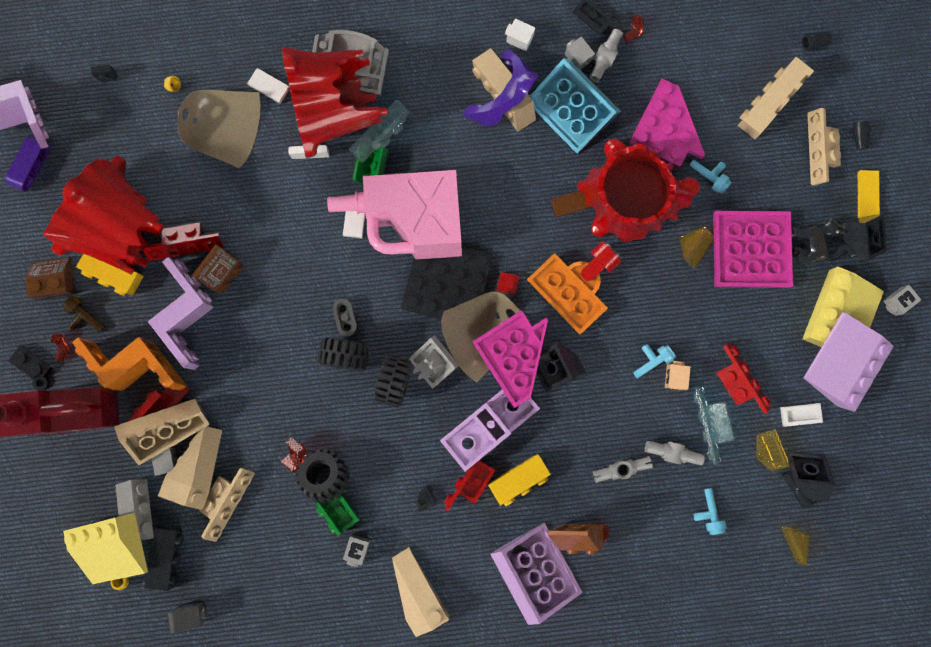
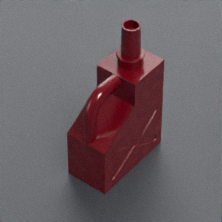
M94 387L54 391L35 390L0 394V437L52 435L113 428L120 425L117 390L110 388Z

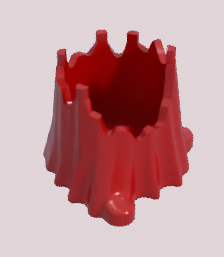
M288 47L282 48L285 71L306 158L314 157L321 143L365 127L381 123L380 116L388 115L386 107L380 109L378 107H365L369 102L377 100L375 94L368 95L360 92L361 81L360 78L355 76L359 69L364 66H370L369 58H358V56H364L363 49L314 53Z
M617 139L608 140L604 146L606 163L601 167L592 168L587 178L577 184L578 190L585 194L586 205L592 206L596 211V216L591 226L592 234L596 237H604L613 233L623 242L643 239L649 231H660L665 220L676 221L679 210L689 207L692 203V198L700 190L699 182L694 178L682 180L674 178L671 174L674 165L672 163H665L660 159V149H650L642 143L626 146Z
M117 155L111 162L107 159L101 160L96 158L77 177L67 182L62 192V204L54 212L48 227L43 233L44 237L54 242L51 249L52 252L59 256L72 251L85 254L125 271L132 275L134 269L128 266V264H140L143 267L148 265L149 261L142 258L139 254L143 250V246L148 244L142 237L141 232L147 231L160 236L164 225L158 222V216L144 206L147 202L146 199L126 179L127 162L124 158Z

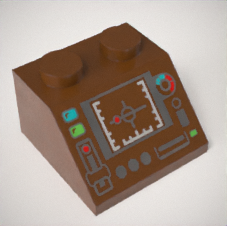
M215 245L192 276L221 295L222 292L224 293L228 290L233 277H237L241 273L243 264Z
M71 257L32 262L25 277L27 297L42 300L75 295Z

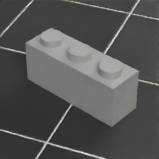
M147 479L129 480L115 485L119 516L135 513L141 542L154 538Z

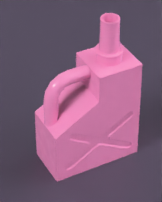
M456 170L363 176L364 192L356 191L355 195L327 198L329 212L356 211L357 214L365 213L369 242L375 250L383 254L412 253L415 259L462 256ZM392 226L403 242H384L379 236V227Z

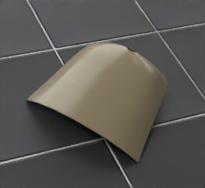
M197 90L191 92L178 110L179 137L187 146L240 168L249 157L256 138L261 106L259 92ZM187 108L189 115L186 120H183L182 113ZM194 117L198 119L197 123H193Z
M489 292L444 311L442 316V332L452 356L465 374L477 383L489 368L472 341L509 318L506 314L507 309H512L515 314L520 311L509 298L500 292ZM496 313L499 314V316H500L499 319H497V318L495 317V314H496Z

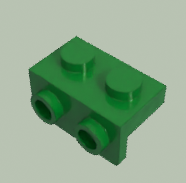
M360 144L353 181L363 185V176L384 175L389 149L385 147L370 148Z
M342 492L339 494L341 496L339 499L333 498V502L329 503L326 500V503L319 501L316 503L318 514L322 518L325 517L328 522V528L333 534L336 533L337 536L360 520Z

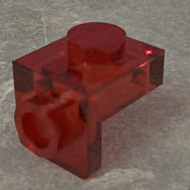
M291 437L286 441L289 454L281 459V463L291 473H294L299 469V462L302 463L304 461L302 458L306 456V448L300 441L297 443Z

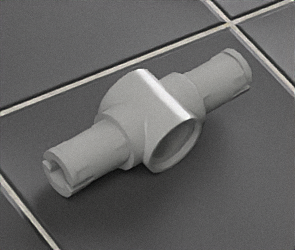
M613 29L608 41L601 44L594 58L595 66L589 77L593 82L598 83L605 69L612 66L618 54L617 45L623 35L618 29Z
M647 441L645 444V452L660 455L661 458H664V461L680 465L686 462L703 465L705 460L704 454L689 451L688 448H685V445L673 442L660 444Z
M647 456L634 461L632 459L617 461L609 465L608 468L592 471L593 476H598L594 480L598 483L608 479H627L638 471L652 469V463H648L651 462V459ZM622 464L627 467L624 475H620L618 472V467Z

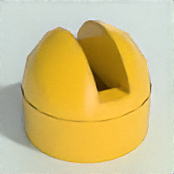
M169 76L164 80L166 90L171 92L179 91L181 82L178 77Z
M128 577L122 578L123 584L120 579L111 580L112 588L116 590L127 588L129 584Z

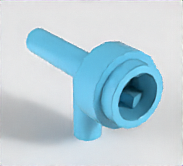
M693 160L689 165L714 183L712 189L717 193L723 194L731 184L730 178L725 174L718 177L720 172L726 167L723 162H720L712 171H709L696 160Z
M647 344L642 347V350L650 361L634 371L633 374L638 379L663 361L667 365L671 364L676 356L668 345L657 349L660 355L656 356Z
M712 488L705 489L709 511L694 513V520L711 519V523H706L707 532L710 535L726 533V522L719 521L713 490Z

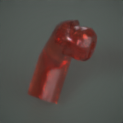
M635 15L632 18L631 30L623 35L627 43L643 33L644 20L642 16Z
M55 333L51 336V342L55 343L58 348L54 359L64 362L70 345L63 334Z

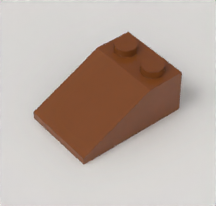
M563 524L548 530V536L560 550H566L567 554H577L578 551H586V554H598V551L604 548L603 524Z

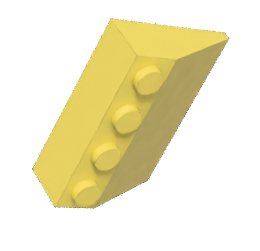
M836 267L829 270L803 340L822 347L842 312L847 313L870 328L884 291L857 274L843 268Z
M135 513L63 531L68 552L92 584L148 573Z

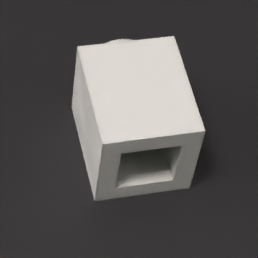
M515 19L513 24H509L506 29V42L527 51L534 37L535 27Z

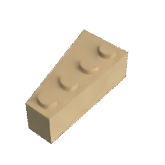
M196 399L114 426L120 443L136 463L141 465L210 424Z

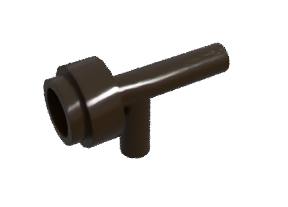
M72 295L62 304L63 311L69 316L74 313L77 314L68 324L71 330H74L82 320H85L99 333L105 328L81 308L83 301L79 297Z

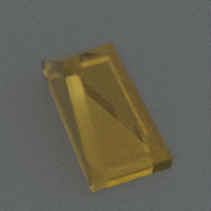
M706 227L699 228L679 238L683 258L694 269L714 239V236Z
M775 429L757 434L756 459L770 471L790 466Z
M785 525L780 526L796 563L802 566L807 565L809 535Z

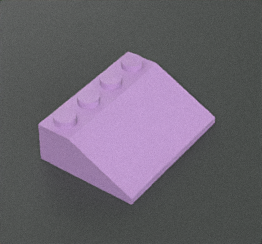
M842 312L805 374L804 379L836 406L855 412L890 354L893 345L879 333L847 313Z
M545 523L508 542L490 554L528 625L542 623L583 593L559 548L548 536V528ZM517 545L528 549L527 552L512 554L514 547Z

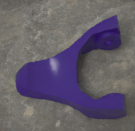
M508 49L504 50L499 59L511 72L512 77L502 93L495 100L483 106L479 104L475 106L468 105L462 116L482 126H493L499 123L503 114L524 99L539 74L532 72L533 69Z

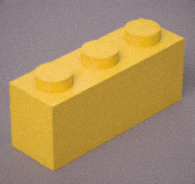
M85 254L82 255L76 266L82 270V275L90 279L93 276L98 278L99 284L107 288L109 285L115 287L114 291L122 296L126 294L133 296L144 277L135 271L130 275L125 271Z
M536 454L488 483V486L500 506L502 504L507 506L514 502V497L520 493L522 496L532 490L531 487L536 483L542 485L548 481L547 477L551 474L540 456Z

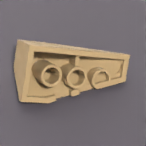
M207 426L196 434L190 442L189 448L183 456L178 458V463L165 476L158 494L159 497L183 506L203 510L210 491L222 430Z
M408 547L392 557L405 619L414 635L417 637L430 632L448 621L449 614L410 548Z

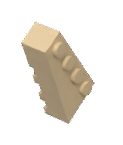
M490 48L472 60L474 66L472 71L477 79H481L485 89L491 93L495 100L506 87L512 74ZM528 93L518 105L505 113L517 132L536 120L534 101Z
M797 57L785 69L781 67L774 75L777 79L773 83L769 81L763 88L765 93L762 97L758 95L751 103L753 105L752 109L744 111L739 117L742 121L737 126L756 139L814 70Z

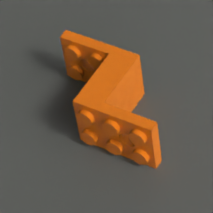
M79 337L72 342L76 347L75 352L87 361V368L92 373H96L99 377L97 379L104 388L124 391L148 370L159 375L160 378L158 380L165 388L169 387L173 390L182 391L187 387V384L155 343L138 337L110 361L96 343Z

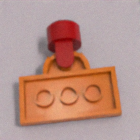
M605 241L599 243L590 252L594 257L590 263L580 261L567 266L554 253L527 279L579 334L584 332L608 309L595 295L601 282L599 273L603 269L611 273L622 262L619 254Z

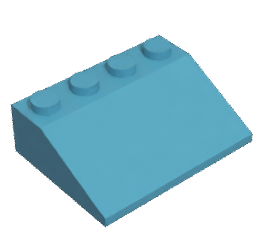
M565 58L530 95L534 101L535 111L577 154L621 112L570 59Z

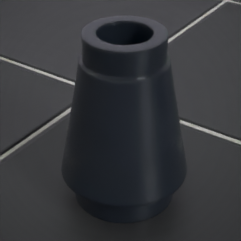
M809 32L802 38V47L809 52L830 45L832 43V36L830 33Z
M869 121L855 122L851 130L856 150L867 149L871 132Z

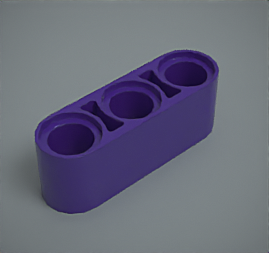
M29 135L24 140L5 177V182L23 192L28 191L50 151V144L47 143L48 147L41 149L36 138Z

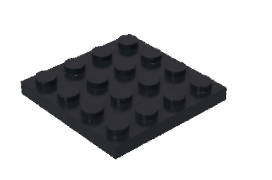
M462 247V256L430 259H415L414 257L400 309L442 320L444 311L483 295L493 254Z

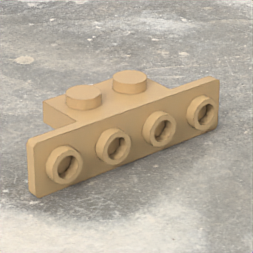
M820 108L808 112L811 185L814 186L829 182L828 166H841L839 129L826 126V109Z
M240 468L232 483L224 477L218 476L207 496L203 510L199 509L200 512L210 519L201 536L203 539L214 542L218 540L255 474L254 472Z

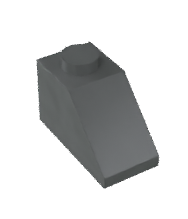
M204 602L180 605L169 612L170 634L201 626L206 622L208 612L207 608L204 607Z

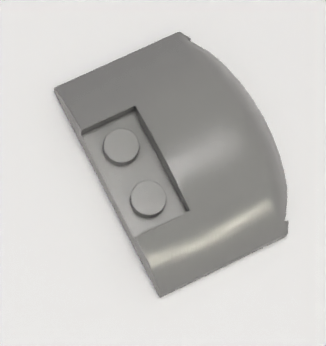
M333 30L322 36L320 34L315 35L312 50L314 53L363 49L364 56H358V58H369L370 66H364L355 73V76L360 78L361 81L360 92L381 95L389 50L386 47L384 48L376 39L354 31Z

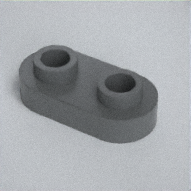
M339 299L333 305L337 329L341 335L351 337L357 331L353 307L348 300ZM346 306V311L340 312V308ZM347 324L351 325L349 331L345 330V325Z

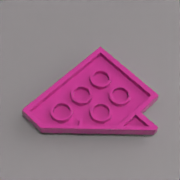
M661 79L628 146L642 143L650 149L658 148L660 149V159L662 161L672 163L680 169L687 153L703 159L705 153L679 86Z
M522 310L472 341L514 408L531 398L548 322L547 318H544L531 326Z

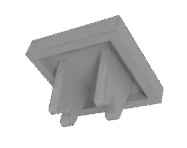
M435 335L409 358L415 366L413 373H419L418 379H425L432 389L459 366Z

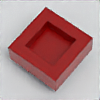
M501 272L496 291L515 296L519 276Z

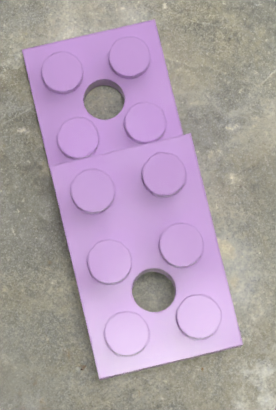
M502 389L440 441L462 469L466 471L540 409L532 398L518 405V409L512 412L507 408L510 400ZM469 437L473 440L474 445L471 449H465L462 446L464 438Z

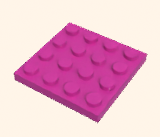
M713 212L715 287H793L791 212Z

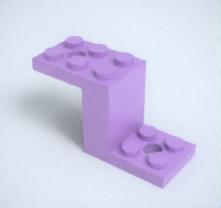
M21 80L1 85L0 130L28 122L40 148L48 147L46 139L49 136L45 127L41 128L44 123L40 114L35 113L38 112V108L34 99L30 100L33 97L29 88H24Z
M168 257L162 262L184 289L185 293L150 319L148 323L181 366L195 370L200 366L197 361L199 358L194 351H189L186 347V340L181 335H178L214 308L210 303L213 300L206 292L199 288L201 284L196 278H192L188 274L190 270L183 262L180 263L177 259L173 260Z

